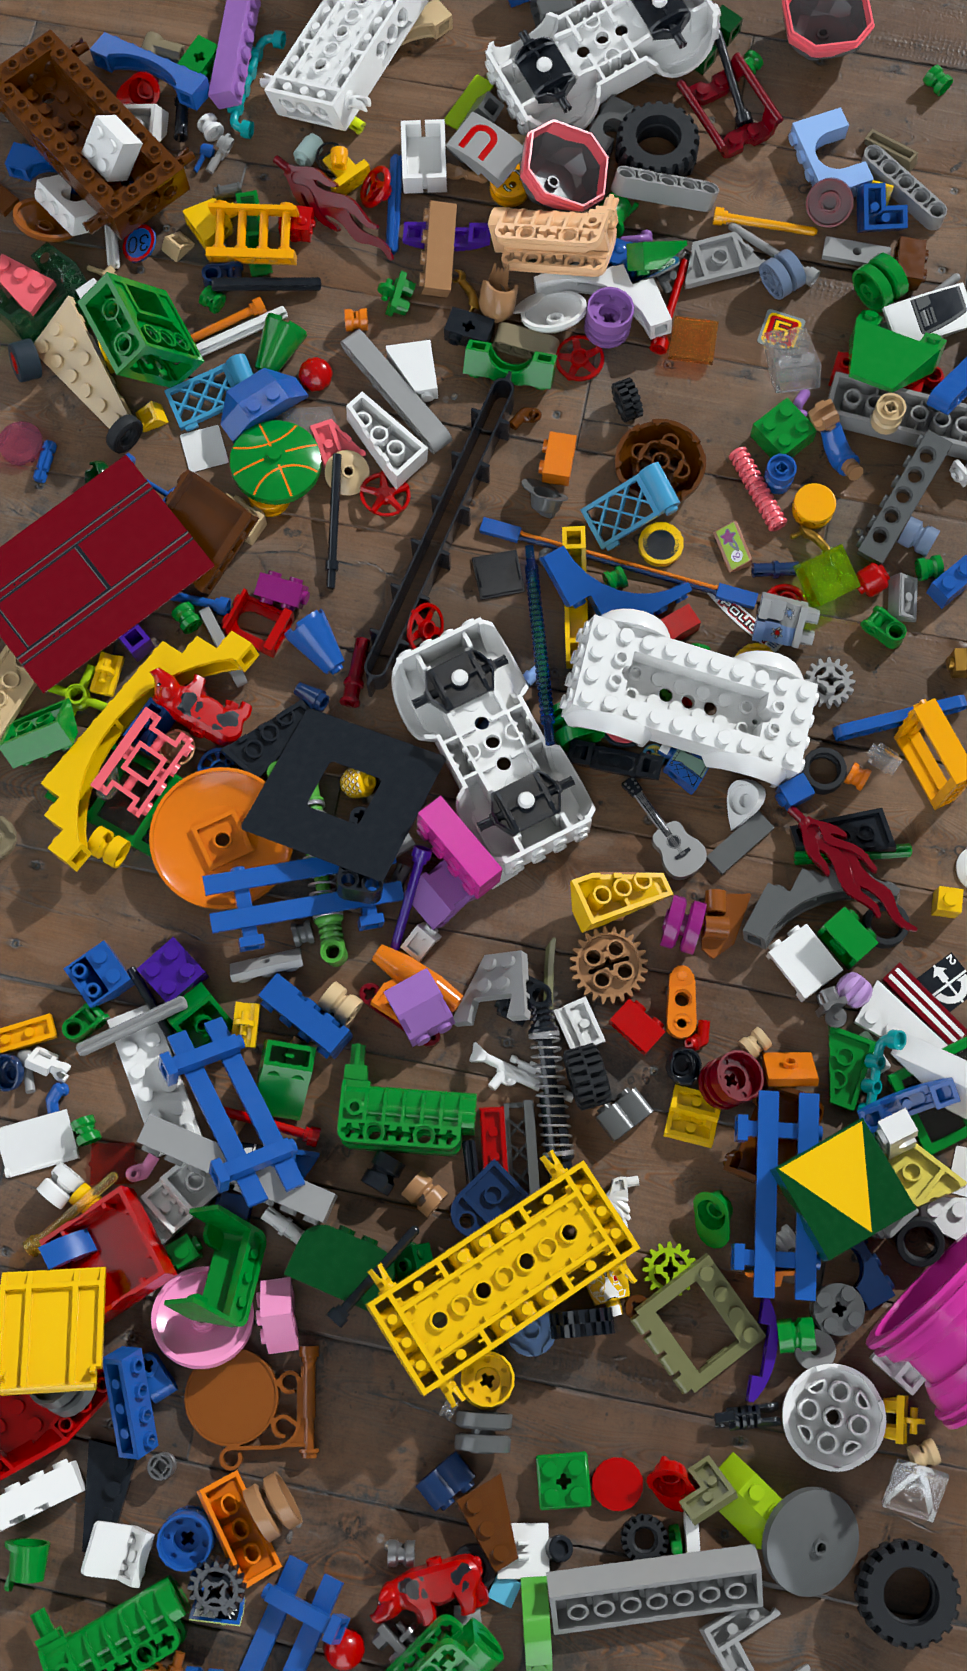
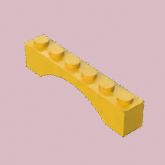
M585 526L562 527V545H564L573 560L587 573ZM588 602L575 609L573 606L566 607L564 604L566 669L573 668L570 660L573 651L578 648L579 642H576L578 630L583 628L584 623L588 621Z

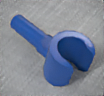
M206 143L201 145L200 156L193 169L194 172L198 173L206 157H214L215 149L213 145Z

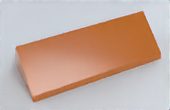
M238 1470L197 1491V1494L226 1558L231 1559L230 1565L232 1567L236 1564L240 1565L237 1573H245L243 1582L247 1583L246 1588L281 1568L282 1565L272 1543H269L262 1535L249 1512L243 1497V1490L246 1487Z

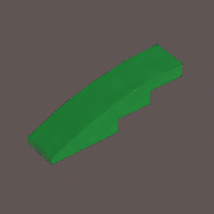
M257 190L235 194L239 204H260ZM247 216L246 246L248 248L259 246L260 216ZM249 264L251 277L273 274L271 264Z

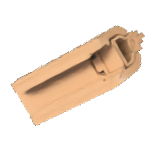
M610 194L609 197H606L603 206H596V209H590L586 213L494 207L488 221L495 252L503 253L501 257L504 269L509 265V271L587 277L601 276L607 269L615 246L616 225L618 224L616 208L619 198H614V194ZM531 259H537L536 262H528ZM573 262H579L577 266L570 265Z

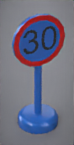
M142 224L124 238L123 254L128 260L139 263L151 255L156 244L154 230Z

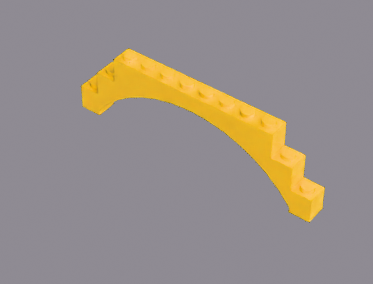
M231 631L217 648L196 636L187 645L183 653L164 641L153 650L147 660L139 666L135 674L122 686L117 695L108 702L105 709L92 721L87 730L78 737L75 744L62 756L57 765L41 782L52 795L58 798L44 814L54 826L61 830L59 835L48 846V849L57 858L77 872L92 855V852L88 849L86 835L88 805L93 789L91 783L98 775L113 745L133 722L149 698H152L154 694V678L150 672L156 668H161L175 677L181 686L192 682L194 674L207 677L235 670L246 672L259 656L251 642Z

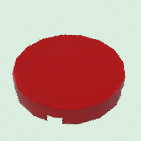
M611 1457L603 1460L595 1469L592 1476V1490L595 1498L603 1507L612 1511H624L631 1508L640 1499L643 1491V1478L640 1470L633 1462L623 1457Z

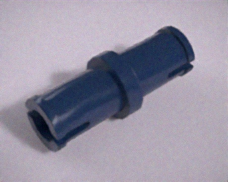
M774 560L772 563H752L751 565L752 578L772 577L773 579H778L779 576H799L800 572L798 561L779 563L778 560Z

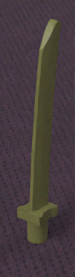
M555 937L552 938L546 947L544 984L548 985L551 989L552 1003Z

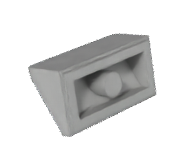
M903 573L890 577L888 613L898 621L916 622L918 578Z

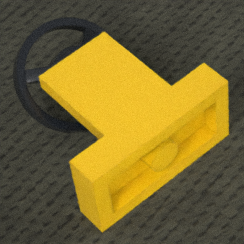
M335 142L323 143L316 151L315 160L321 171L327 174H334L337 177L333 181L337 182L339 187H330L331 191L347 195L363 184L370 172L369 163L363 159L355 165L348 157L346 170H333L330 159L331 151L326 152L325 156H319V152L327 144L334 145V147L340 145ZM319 160H323V163H324L331 171L325 170V169L321 166Z

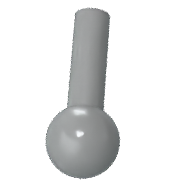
M22 1049L16 1057L19 1058L24 1066L25 1060L33 1051L31 1049ZM24 1067L25 1091L27 1094H31L36 1091L33 1070Z

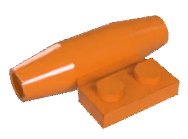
M382 944L372 958V961L392 979L386 983L384 982L370 1005L398 1023L400 1022L387 1001L384 991L426 968L440 989L443 999L451 1012L457 1009L464 997L441 975L411 956Z

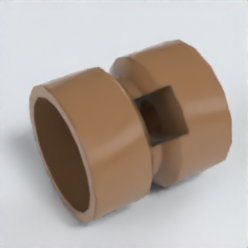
M422 1170L408 1184L401 1195L411 1204L417 1203V1209L428 1218L449 1193L439 1184L433 1185V1179Z

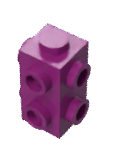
M270 570L268 574L260 572L254 595L261 597L260 602L273 605L274 601L282 603L281 608H287L293 612L295 608L303 610V606L308 603L310 597L309 587L302 585L303 580L294 577L285 580L281 578L282 574Z

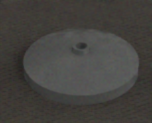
M820 1487L798 1489L788 1494L776 1505L766 1522L762 1538V1554L765 1566L773 1580L792 1594L813 1597L827 1593L843 1581L854 1564L859 1546V1528L852 1509L840 1496Z

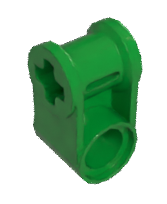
M875 606L873 613L867 620H863L860 623L862 629L867 634L876 638L889 649L900 647L907 632L906 626L881 606ZM895 632L899 635V638H893L889 633Z
M86 1002L63 1023L62 1032L71 1042L80 1043L96 1030L103 1027L111 1017L109 1014H105L99 1006L90 1008ZM92 1012L97 1015V1018L93 1016ZM74 1025H80V1032L75 1036H71L69 1033L70 1029Z

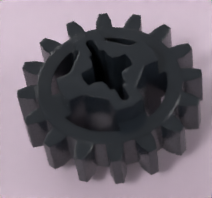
M217 1556L215 1562H212L211 1558L207 1557L205 1563L199 1562L190 1575L189 1579L191 1581L187 1589L192 1590L189 1599H197L195 1608L203 1606V1614L205 1615L211 1610L214 1617L218 1616L219 1611H222L227 1616L230 1608L235 1611L239 1602L243 1601L245 1596L243 1592H245L247 1583L243 1582L245 1573L238 1574L237 1571L240 1565L236 1564L232 1567L230 1565V1558L225 1562H221V1557ZM231 1581H232L233 1586H234V1593L232 1592L233 1587L230 1585V1582H231Z

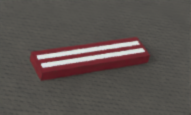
M900 962L882 979L947 1045L967 1036V1029Z

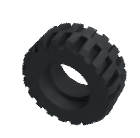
M656 101V104L647 102L643 104V107L637 106L633 108L632 113L628 112L619 124L616 137L615 159L618 167L628 166L682 177L691 175L694 165H696L700 143L699 130L691 115H686V111L681 107L676 108L675 104L669 102L668 105L662 104L663 101ZM659 137L671 142L676 149L665 155H653L644 151L638 144L645 139Z
M898 1538L893 1539V1542L889 1543L884 1541L879 1544L878 1549H871L867 1553L869 1557L866 1561L861 1560L858 1566L861 1569L860 1573L855 1575L854 1583L857 1585V1590L854 1591L855 1600L858 1601L859 1605L857 1609L868 1627L889 1644L896 1647L902 1646L908 1650H914V1647H919L920 1649L928 1648L930 1642L937 1644L943 1640L941 1635L944 1632L949 1634L953 1629L950 1624L953 1618L958 1619L960 1612L956 1610L957 1604H961V1595L957 1593V1588L960 1585L958 1579L953 1576L954 1570L951 1565L937 1551L911 1539L903 1540ZM904 1567L919 1570L927 1578L930 1587V1597L927 1606L918 1616L911 1619H901L894 1616L884 1602V1587L888 1578L895 1571Z

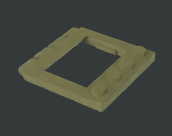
M707 1253L634 1309L636 1314L630 1319L640 1335H643L648 1330L650 1331L643 1339L654 1355L664 1351L658 1357V1360L669 1376L679 1371L672 1380L682 1394H686L690 1390L694 1393L767 1337ZM695 1281H697L737 1338L728 1347L725 1346L708 1359L707 1363L699 1370L695 1368L656 1313Z

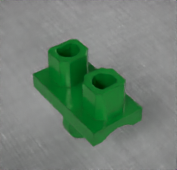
M404 271L400 272L399 278L395 279L394 285H392L393 280L389 278L386 280V283L378 284L377 291L382 295L381 300L387 301L388 297H390L385 315L390 317L394 312L406 315L409 310L410 302L400 298V296L404 294L411 297L416 283L406 279L407 273Z

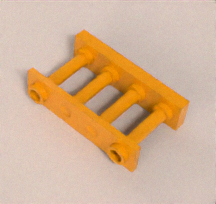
M224 200L208 203L211 214L216 215L215 244L212 247H206L205 256L210 263L238 261L242 264L297 265V255L294 249L289 247L291 217H299L296 205L290 202H282L280 205L228 203ZM225 215H238L237 245L234 248L224 245ZM247 216H260L259 246H256V248H248L246 246ZM269 216L282 217L281 246L278 249H270L267 246Z

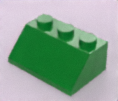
M67 698L16 719L7 727L0 741V751L13 769L21 765L28 766L38 758H47L55 751L60 749L67 750L74 745L78 729L70 699Z

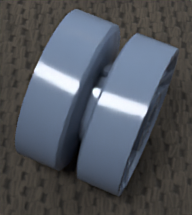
M788 249L782 250L759 266V274L765 288L778 300L786 297L806 283V275L801 262Z

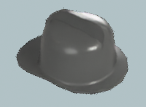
M526 478L521 481L522 486L530 492L532 509L546 518L553 519L560 510L562 502L568 500L566 495L540 480Z

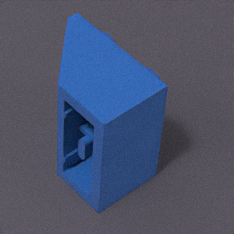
M104 940L63 968L90 1008L117 998L135 985L126 968Z

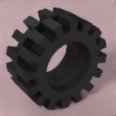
M629 377L612 383L613 401L623 422L642 417L643 405L640 401L641 397L632 378Z
M640 1513L637 1516L633 1515L630 1517V1520L624 1523V1527L621 1529L620 1540L623 1550L632 1560L661 1557L663 1553H666L669 1541L664 1525L659 1519L650 1514ZM642 1528L649 1529L654 1534V1543L649 1549H640L635 1545L634 1536Z

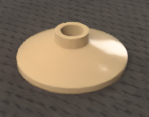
M351 450L336 452L342 454L340 495H355L360 492V487L364 480L370 476L369 466L366 460L357 452ZM333 455L327 461L324 472L326 482L330 488ZM350 468L352 475H346L344 469Z

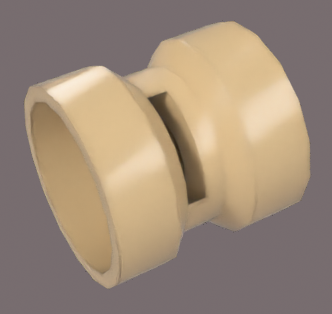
M759 1027L752 1030L749 1037H743L738 1041L740 1048L751 1054L755 1059L759 1057L761 1051H767L773 1046L768 1036Z
M932 1438L923 1440V1443L918 1446L912 1444L906 1447L914 1470L920 1465L935 1466L941 1464L939 1451Z

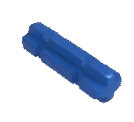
M50 440L44 441L42 447L44 450L41 451L36 465L38 469L33 474L34 481L42 484L46 482L48 476L46 473L49 472L54 457L52 454L55 453L57 448L56 443Z

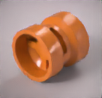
M360 308L358 311L345 309L346 332H353L354 329L368 331L367 308Z

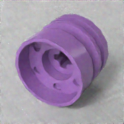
M615 287L600 288L591 295L587 305L584 331L592 344L600 348L610 349L618 347L626 341L630 333L634 314L632 298L625 291Z

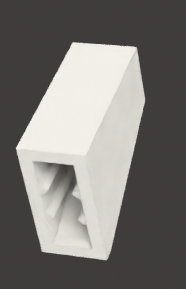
M430 340L386 346L388 362L423 402L438 399Z

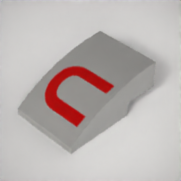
M473 111L446 144L478 176L480 174L484 175L497 188L504 183L521 161L523 145L506 131Z

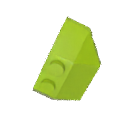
M732 1452L718 1468L735 1489L738 1498L718 1511L751 1544H755L756 1549H762V1538L766 1522L773 1509L782 1499L746 1463Z

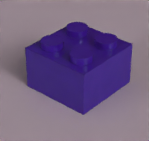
M174 937L136 969L165 1002L179 996L183 997L200 982L203 983L209 977Z

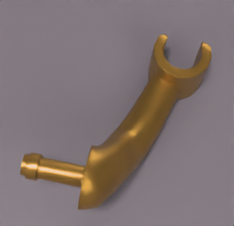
M454 269V271L458 272L459 278L458 280L452 278V282L459 283L469 298L468 304L471 305L469 311L474 312L475 308L480 310L477 293L466 281L465 272Z
M799 526L798 532L789 535L791 540L802 536L804 539L814 542L823 551L826 563H831L830 553L834 554L836 560L840 558L839 550L831 549L818 533L805 526Z

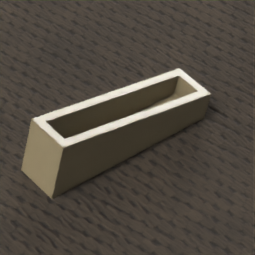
M873 129L865 137L864 144L866 146H880L909 173L916 166L917 151Z

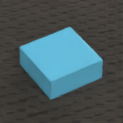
M496 1575L488 1593L489 1598L512 1608L521 1587V1581L517 1579H497Z

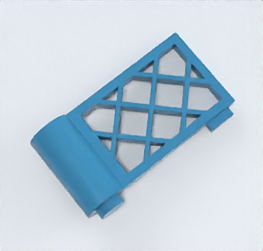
M245 354L233 355L227 359L225 364L164 390L181 431L186 429L189 432L198 428V423L223 413L224 401H221L224 392L254 374ZM225 373L226 378L223 385L213 382L216 375ZM198 383L206 384L202 394L193 391L194 386ZM211 386L220 389L216 399L207 396ZM178 392L186 393L182 403L174 401L171 395ZM190 395L200 398L196 408L186 405ZM205 400L214 403L212 409L207 412L201 410ZM184 409L194 412L191 419L185 422L182 421L181 416Z
M655 462L642 469L639 474L582 508L581 512L602 550L606 548L607 551H610L620 545V539L661 514L665 513L668 516L679 509L680 501L659 462ZM635 482H638L641 488L638 498L628 496L629 487ZM614 495L622 497L619 510L608 507L610 498ZM626 498L637 500L634 514L623 511ZM642 502L648 503L653 510V513L647 517L638 515ZM595 507L603 508L600 522L592 520L589 511ZM607 510L618 513L615 526L604 523ZM622 514L633 517L631 526L627 529L619 527ZM603 526L614 528L611 539L606 542L601 537Z

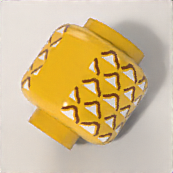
M349 768L343 773L340 779V786L349 798L368 797L375 789L376 777Z

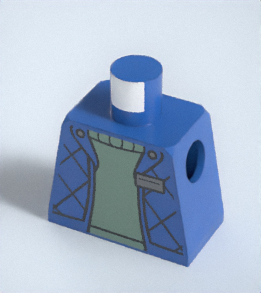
M663 744L657 754L668 760L663 772L692 795L709 767L705 766L702 756Z

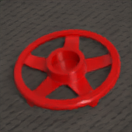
M571 336L559 344L556 353V367L569 381L590 380L598 376L603 368L604 352L602 348L596 346L587 351L581 348L579 339L590 341L586 336ZM572 340V353H559L563 345ZM600 352L601 360L596 369L589 362V358ZM559 359L572 363L568 373L561 367ZM580 367L585 368L591 373L587 376H575Z
M383 471L367 477L360 487L361 502L366 509L379 516L389 517L397 515L404 511L410 502L409 485L404 482L397 490L395 487H389L387 476ZM380 478L379 488L366 486L373 479ZM406 491V501L401 506L394 496ZM364 492L376 495V500L372 507L366 503ZM391 504L397 510L392 513L378 512L382 505Z
M423 603L416 609L411 610L412 614L407 625L406 642L414 650L417 648L413 643L416 639L421 637V642L432 638L434 634H438V637H440L444 630V620L440 609L432 603ZM426 607H430L425 619H423L419 612ZM435 611H437L440 618V628L436 627L435 623L431 621ZM415 619L418 628L412 634V625Z

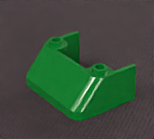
M219 1204L190 1208L189 1214L206 1223L203 1232L204 1241L208 1247L214 1250L203 1295L191 1294L187 1298L165 1300L164 1306L190 1320L232 1328L242 1327L248 1321L266 1249V1236L262 1230Z

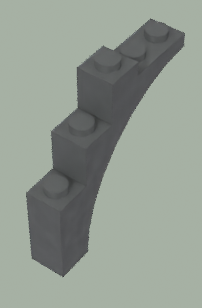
M832 864L829 868V877H823L817 871H808L802 868L791 891H788L781 885L767 883L743 929L744 941L766 950L775 935L789 921L801 913L822 904L854 899L848 896L841 888ZM874 878L891 890L897 905L900 900L901 888H898L892 882H883ZM861 888V891L873 901L881 903L875 895Z

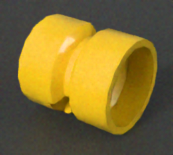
M99 826L87 842L88 849L92 852L93 857L97 859L103 858L104 863L115 869L123 863L131 847L130 841L119 835L114 837V833L103 826Z

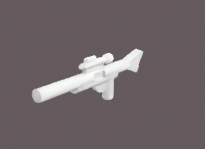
M476 1042L473 1043V1052L469 1061L486 1063L497 1068L496 1075L488 1084L489 1088L496 1091L501 1083L506 1086H513L518 1082L536 1091H539V1089L543 1090V1088L534 1087L536 1084L542 1083V1078L533 1077L536 1073H541L540 1068L532 1067L537 1063L530 1061L529 1064L512 1055L510 1062L517 1063L518 1066L516 1067L488 1054ZM565 1089L558 1091V1093H564L567 1096L566 1101L572 1102V1092Z

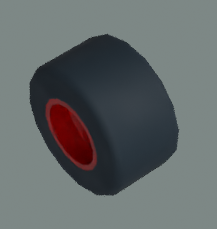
M29 338L9 343L8 353L11 365L19 382L41 378L42 366L33 341Z

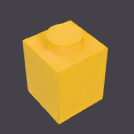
M939 886L933 892L931 915L955 919L962 913L964 889Z

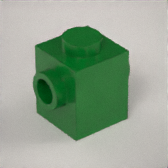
M185 1234L165 1247L173 1266L180 1270L185 1269L204 1257L201 1252L203 1246L197 1236L193 1237L191 1234Z

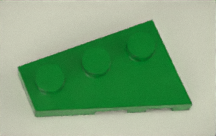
M828 1026L829 1104L851 1112L854 1111L861 1091V1083L865 1079L868 1070L865 1066V1057L868 1054H873L876 1041L840 1028Z

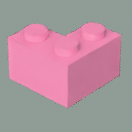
M291 1277L260 1281V1292H256L257 1306L260 1308V1310H256L257 1325L263 1328L260 1329L261 1343L266 1344L268 1354L299 1350V1331L295 1317V1298Z

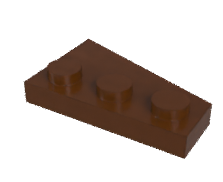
M500 1473L456 1500L459 1509L495 1573L518 1559Z

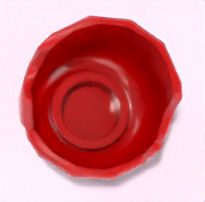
M313 357L308 358L301 364L299 380L304 388L312 392L321 391L331 383L333 371L326 360Z
M347 1628L340 1644L330 1645L324 1642V1657L337 1670H352L363 1659L365 1652L364 1641L357 1631Z

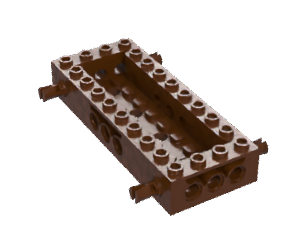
M50 29L0 64V113L35 147L78 195L97 212L95 216L82 223L85 230L89 231L92 236L103 225H108L122 240L190 190L184 167L196 160V157L192 151H189V147H186L174 157L78 58L90 50L86 41L83 42L82 37L68 48ZM49 98L54 99L52 103H44ZM96 115H116L143 143L127 180L134 183L127 187L123 186L126 181L107 182L81 154ZM73 126H81L76 131L70 130Z

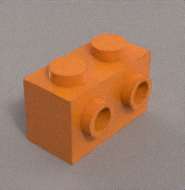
M550 431L549 439H544L542 453H546L545 460H540L538 473L542 474V482L569 486L577 435Z

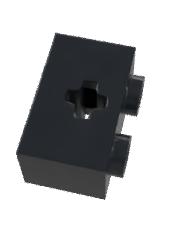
M452 307L444 328V339L452 345L465 347L469 339L490 343L495 331V319Z

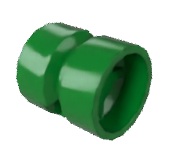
M800 1317L796 1322H793L790 1318L776 1319L780 1354L794 1353L796 1348H799L802 1352L816 1351L813 1317Z

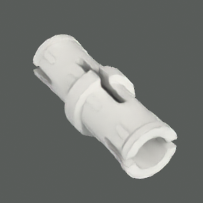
M269 1206L260 1218L279 1231L278 1234L280 1236H286L295 1244L298 1243L301 1235L305 1232L292 1222L293 1219L290 1217L286 1218L272 1208V1206Z

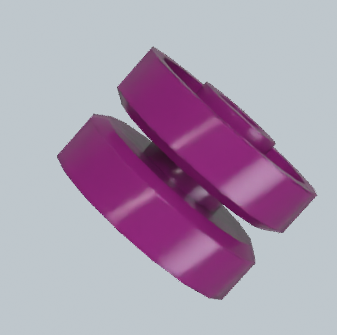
M673 895L670 908L666 911L662 925L663 933L660 946L672 949L676 945L679 935L682 936L679 947L680 951L693 955L704 920L707 903L693 901L688 914H686V898Z

